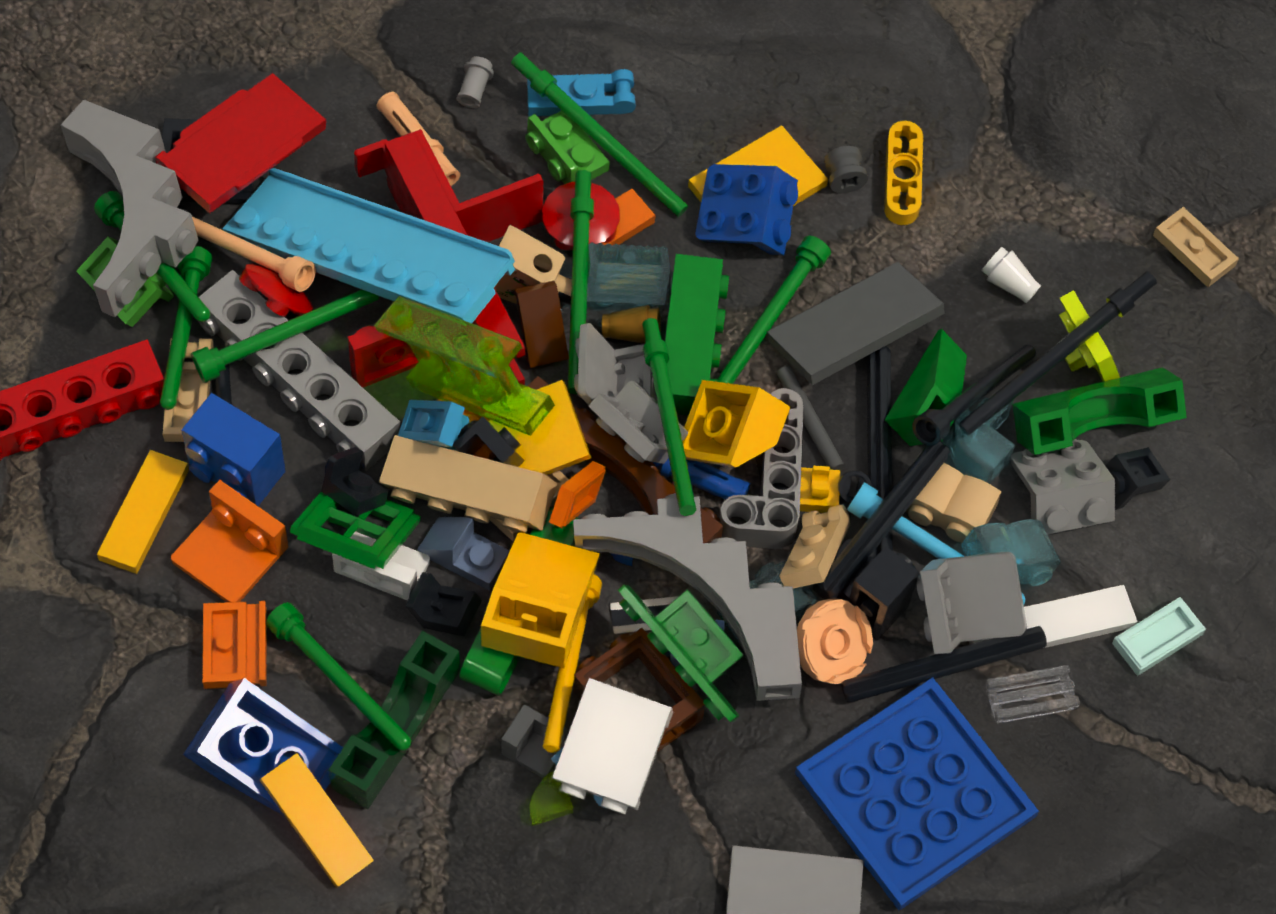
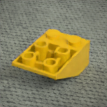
M518 532L494 585L481 624V646L565 668L600 553Z

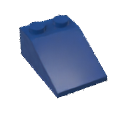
M243 678L228 685L183 755L222 782L285 816L262 785L260 779L298 753L325 791L330 784L328 769L343 747Z

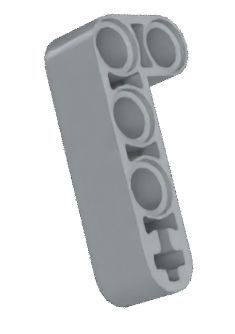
M787 388L777 389L771 393L772 396L789 405L790 410L786 418L787 423L784 424L777 445L762 453L760 496L733 495L722 503L719 519L723 525L722 538L727 537L733 538L736 541H746V547L782 549L789 546L795 538L800 516L803 401L798 393ZM785 447L790 452L780 453L774 450V448ZM782 483L789 488L779 490L773 487L772 484ZM741 517L746 520V523L734 524L729 518ZM782 520L788 526L776 527L770 521Z

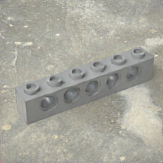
M233 270L199 296L210 310V318L205 322H198L209 335L214 336L217 334L225 342L226 347L289 321L270 310L265 304L267 300L258 292L244 286L239 280V275ZM240 319L248 320L247 322H245V323H243V324H234V323H233V322H235V321H237V320H240ZM303 333L274 344L275 347L271 349H263L238 360L244 359L253 367V373L262 384L275 387L280 392L281 399L288 408L294 412L300 410L308 418L310 426L320 437L325 438L328 436L336 443L339 453L353 447L361 449L363 455L360 466L365 471L389 452L394 435L398 436L401 427L400 421ZM294 369L303 370L302 373L297 375L288 374L289 371ZM324 394L332 396L323 401L315 399L319 395ZM356 420L360 422L356 426L343 425L346 421Z

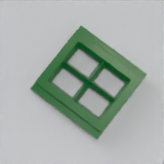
M320 492L291 525L290 533L297 535V540L372 569L376 567L383 569L419 524L421 516L414 514V510L386 499L385 505L355 517L337 510L336 508L340 504L323 492ZM369 514L390 521V524L384 528L365 519ZM327 520L345 527L347 530L343 535H340L321 526ZM354 532H358L376 539L372 546H369L350 537Z

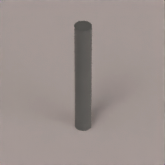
M790 366L780 368L776 374L783 387L795 391L802 398L803 423L827 466H830L831 470H842L845 464Z

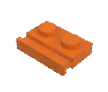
M259 601V604H246V602L203 603L202 682L204 689L227 688L231 682L243 678L252 684L267 686V607L265 601Z

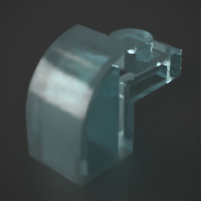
M986 397L985 399H983V400L980 402V404L977 406V408H978L981 404H983L986 400H988V398ZM1013 401L969 436L962 431L958 423L972 412L966 410L957 417L950 438L949 449L952 461L963 475L972 476L990 484L1009 464L1015 444L996 430L1008 418Z

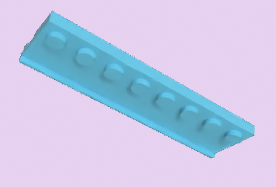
M276 168L269 170L270 175L223 227V231L285 259L287 257L300 256L314 263L316 272L467 329L496 294L495 285L504 274L511 275L515 270L513 266L515 260L508 249Z

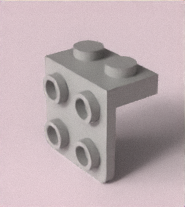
M591 323L581 324L580 336L575 344L576 353L579 358L578 374L574 377L577 395L590 405L598 394L615 398L628 381H634L657 401L651 367L645 363L644 344L614 350Z
M1074 439L1073 446L1038 455L1032 454L1027 449L1011 455V465L1031 493V529L1037 537L1115 521V479L1087 441Z
M998 552L936 559L929 562L920 571L921 575L917 578V591L920 600L926 603L928 616L924 619V632L927 641L933 644L934 654L951 653L960 642L1020 636L1026 631L1027 623L1017 563L1013 553Z

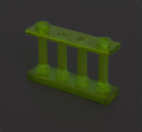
M398 296L374 325L377 331L404 341L410 346L419 362L406 379L411 387L443 401L454 402L465 407V410L529 436L533 434L555 406L550 395L520 384L511 370L509 363L522 348L519 341Z

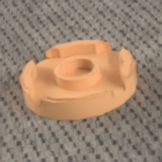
M842 599L821 600L808 608L798 623L797 637L800 664L803 670L814 680L830 684H840L847 679L856 677L863 671L866 663L863 662L866 659L867 653L871 654L873 638L872 628L866 614L858 606H853L849 601Z

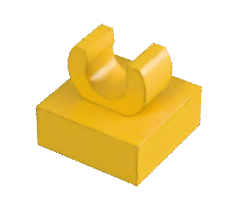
M813 465V468L801 467L800 511L825 513L828 512L830 507L839 505L840 493L838 491L840 470H831L830 466Z

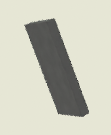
M897 262L767 331L768 342L809 383L814 385L945 314L944 303Z

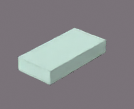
M1179 597L1116 636L1112 644L1138 676L1202 636L1206 628L1183 599Z

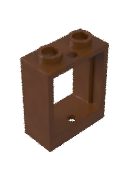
M640 628L632 635L628 632L620 635L611 643L609 651L600 657L591 656L584 660L576 668L573 692L581 700L589 678L603 683L639 658L676 703L672 707L673 715L668 728H665L657 750L658 752L703 720L705 704L695 690L680 677L675 670V666L666 655H663L647 637L646 631Z

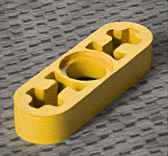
M899 121L893 124L889 130L886 143L884 211L886 217L897 225L913 223L919 215L922 202L923 132L917 124L910 121ZM900 136L907 137L909 142L907 153H901L902 140ZM899 166H906L914 172V176L910 179H901L894 174L893 170ZM900 192H907V210L900 209L898 203Z

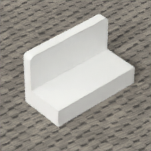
M354 532L350 537L369 546H372L376 539L358 532ZM403 545L383 569L380 567L372 569L332 553L334 572L407 601L421 573L426 572L430 564V557Z

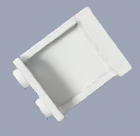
M589 678L552 777L562 783L559 791L583 800L587 792L602 797V807L621 814H626L628 807L638 810L641 803L640 798L665 728H668L673 715L672 707Z

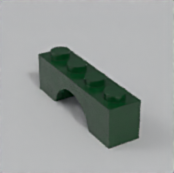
M423 630L399 664L394 683L381 706L409 735L411 744L460 672L459 650ZM370 722L360 733L351 735L328 769L331 789L369 809L407 750H398Z

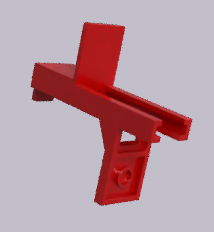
M422 129L390 141L384 139L354 151L355 171L358 177H363L382 169L385 170L388 188L402 213L485 242L503 237L509 225L522 230L543 220L544 181L540 174L459 203ZM497 292L468 329L444 321L436 331V323L443 319L417 310L414 312H402L391 321L375 327H363L354 335L348 337L351 375L363 388L469 347L495 398L525 387V378L513 357L514 355L517 358L525 356V346Z

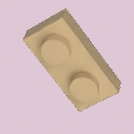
M1184 207L1158 225L1153 234L1164 247L1207 287H1210L1232 270L1239 259Z

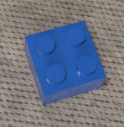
M213 393L208 396L181 430L189 469L193 475L206 483L210 481L217 483L220 479L257 506L260 505L286 472L280 434Z

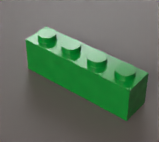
M676 254L665 342L669 353L667 369L676 412L679 415H689L702 380L718 382V379L710 378L711 367L719 368L722 344L714 343L715 333H723L725 309H718L719 298L727 299L729 275H722L723 259Z

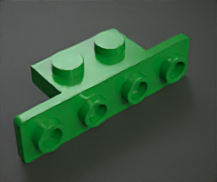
M624 584L618 591L624 599L619 602L620 606L633 621L637 622L642 618L652 630L647 635L648 639L663 655L668 651L671 652L680 663L675 667L680 677L691 688L698 684L708 697L703 700V703L719 721L726 717L729 722H734L740 717L712 683L738 662L744 654L689 590H686L655 617L629 585Z

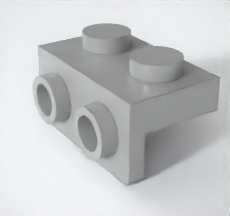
M628 381L615 398L598 394L588 407L599 416L596 419L597 424L613 436L618 434L626 442L624 449L634 459L641 463L647 460L661 464L668 460L658 402L634 381ZM679 423L683 441L687 437L688 431Z

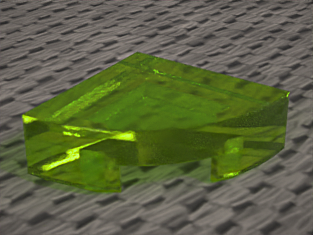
M555 771L546 775L533 793L530 802V821L532 826L573 813V805L569 794L559 791L562 783L552 778Z

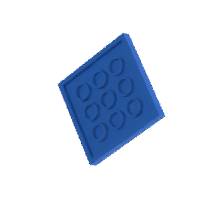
M933 677L797 766L795 770L796 776L859 859L863 860L865 867L899 911L1036 818L1039 812Z

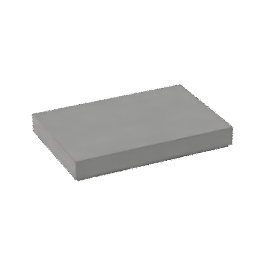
M732 845L726 914H860L863 860Z

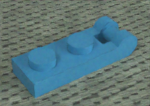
M619 69L612 74L552 75L557 79L556 85L589 115L626 114L634 111L636 108L635 95L631 93V89L634 87V75L630 70ZM527 79L529 116L533 114L537 116H552L561 111L548 97H541L530 87L531 82ZM605 92H616L613 96H605Z

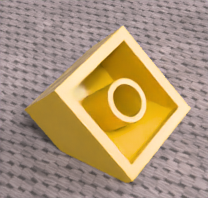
M702 380L684 426L688 431L687 437L682 441L686 460L734 468L740 466L777 445L790 406L760 387Z

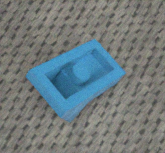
M409 400L398 436L458 451L453 444L459 439L458 435L461 429L469 423V418L463 415L465 407L454 402Z

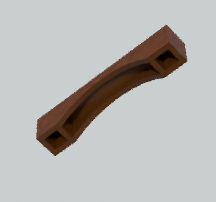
M537 376L516 397L549 384ZM573 404L591 458L585 461L589 463L595 461L605 466L606 472L615 477L633 494L644 512L649 515H657V499H663L670 494L676 493L674 482L670 483L661 476L657 467L651 461L645 460L641 463L634 459L624 449L626 442L618 434L615 436L609 434L597 424L596 418L591 412L582 407L579 409ZM700 507L703 543H711L714 539L722 538L723 525L720 523L719 517L709 508Z

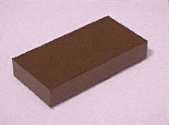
M555 281L515 289L529 367L532 368L569 359L558 289Z

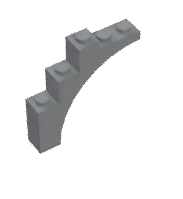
M83 100L60 126L69 152L94 165L111 180L123 197L124 219L119 242L110 262L93 284L101 311L116 317L123 307L134 299L136 292L147 279L157 272L162 262L176 268L182 259L193 251L199 240L191 213L177 208L183 197L175 171L156 163L155 156L163 150L165 151L160 130Z
M676 493L663 499H657V515H649L643 511H634L625 514L624 517L607 518L602 514H589L582 519L573 520L575 547L593 552H609L641 559L673 573L697 589L722 614L738 638L751 669L757 701L800 698L802 681L793 586L783 587L780 583L772 582L750 589L746 541H736L733 538L724 537L714 539L711 543H703L699 496L694 497L696 512L690 516L680 514Z

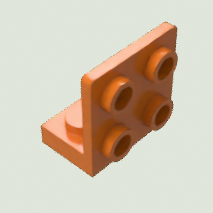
M219 479L209 490L212 511L171 555V561L175 566L224 601L241 602L289 547L286 527Z

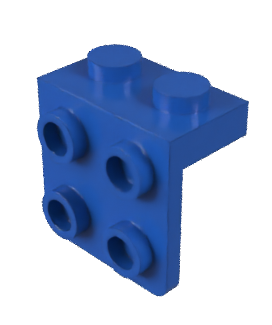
M711 165L706 174L695 232L696 237L704 242L753 244L770 255H784L786 243L791 236L790 221L793 205L798 198V180L777 166Z

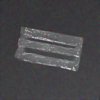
M1069 665L987 679L985 687L996 724L1078 709L1080 701L1074 693V681L1070 680L1069 675L1071 671ZM1059 680H1060V683L1049 684V685L1038 686V687H1032V688L1021 689V690L1010 691V692L999 693V694L997 693L998 691H1004V690H1009V689H1015V688L1026 687V686L1037 685V684L1048 683V682H1054V681H1059ZM1064 693L1065 697L1062 699L1045 701L1007 709H1002L1001 704L1011 703L1022 700L1027 701L1032 699H1038L1039 697Z

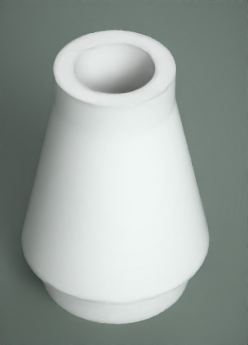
M1003 247L993 255L981 270L988 276L987 281L1020 298L1024 303H1027L1041 287L1013 250L1008 252Z

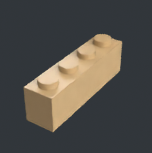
M394 435L379 483L392 490L390 496L397 500L411 504L415 503L416 498L427 500V506L434 510L451 514L453 508L466 511L465 517H470L475 521L488 524L491 517L502 520V527L526 533L527 528L543 530L557 486L556 482L543 473Z

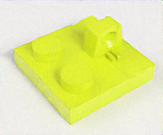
M1074 290L1060 297L1065 311L1059 314V317L1067 332L1070 333L1087 320L1089 316ZM1098 332L1064 358L1072 372L1087 365L1088 368L1094 367L1103 382L1120 378L1112 355Z

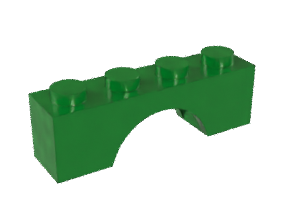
M1163 367L1012 404L1017 442L1034 455L1073 446L1074 439L1080 434L1103 426L1133 424L1152 427L1187 418L1183 380Z

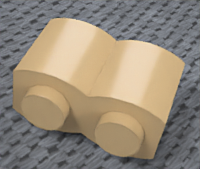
M943 463L905 512L908 513L910 519L920 525L928 526L931 524L941 527L954 541L978 544L998 505L1001 491L981 479L963 475L957 469Z

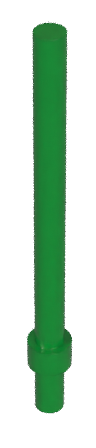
M521 52L512 59L511 64L531 82L530 87L541 97H548L677 217H680L687 210L688 205L556 85L557 79L547 70L541 71Z
M578 170L576 172L575 197L570 202V217L574 220L568 392L571 394H577L574 386V377L578 374L579 358L576 353L575 344L580 336V325L586 324L589 227L590 220L594 218V200L591 198V172L588 170Z
M649 318L642 323L646 342L643 346L645 363L651 367L679 512L683 516H690L696 512V505L667 369L669 361L666 342L661 339L658 321L654 318Z

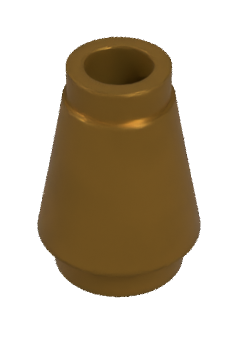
M649 305L603 314V338L645 344L642 327L644 320L649 318L656 319L661 335L659 308L650 309Z

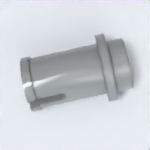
M472 57L464 65L466 74L461 90L457 95V101L465 107L478 108L487 81L493 78L494 71L489 60L482 57Z

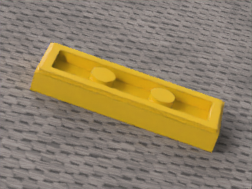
M153 450L149 451L97 553L99 561L135 574L138 573L189 472L188 463Z
M298 753L260 779L262 785L336 888L374 861Z

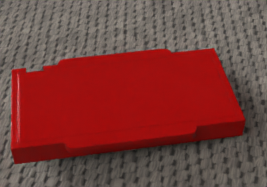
M272 73L248 91L244 89L239 90L180 132V139L173 143V149L168 153L163 150L155 156L157 164L174 170L179 187L210 214L326 129V119Z

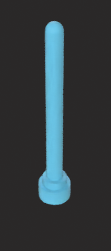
M864 482L848 506L847 511L860 519L862 516L869 519L881 504L883 498L876 495L878 490ZM903 516L892 528V530L938 559L964 556ZM1022 593V599H1023V605H1024L1026 599H1025L1024 594Z

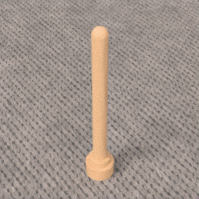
M192 216L198 237L279 273V277L284 285L298 292H303L313 283L316 274V267L313 262L300 256L287 257L285 259Z

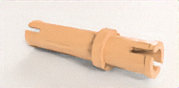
M388 92L384 94L377 102V109L382 112L400 137L422 129L449 184L453 186L459 180L460 172L456 170L443 154L444 147L438 140L431 139L418 120L400 100L397 93Z

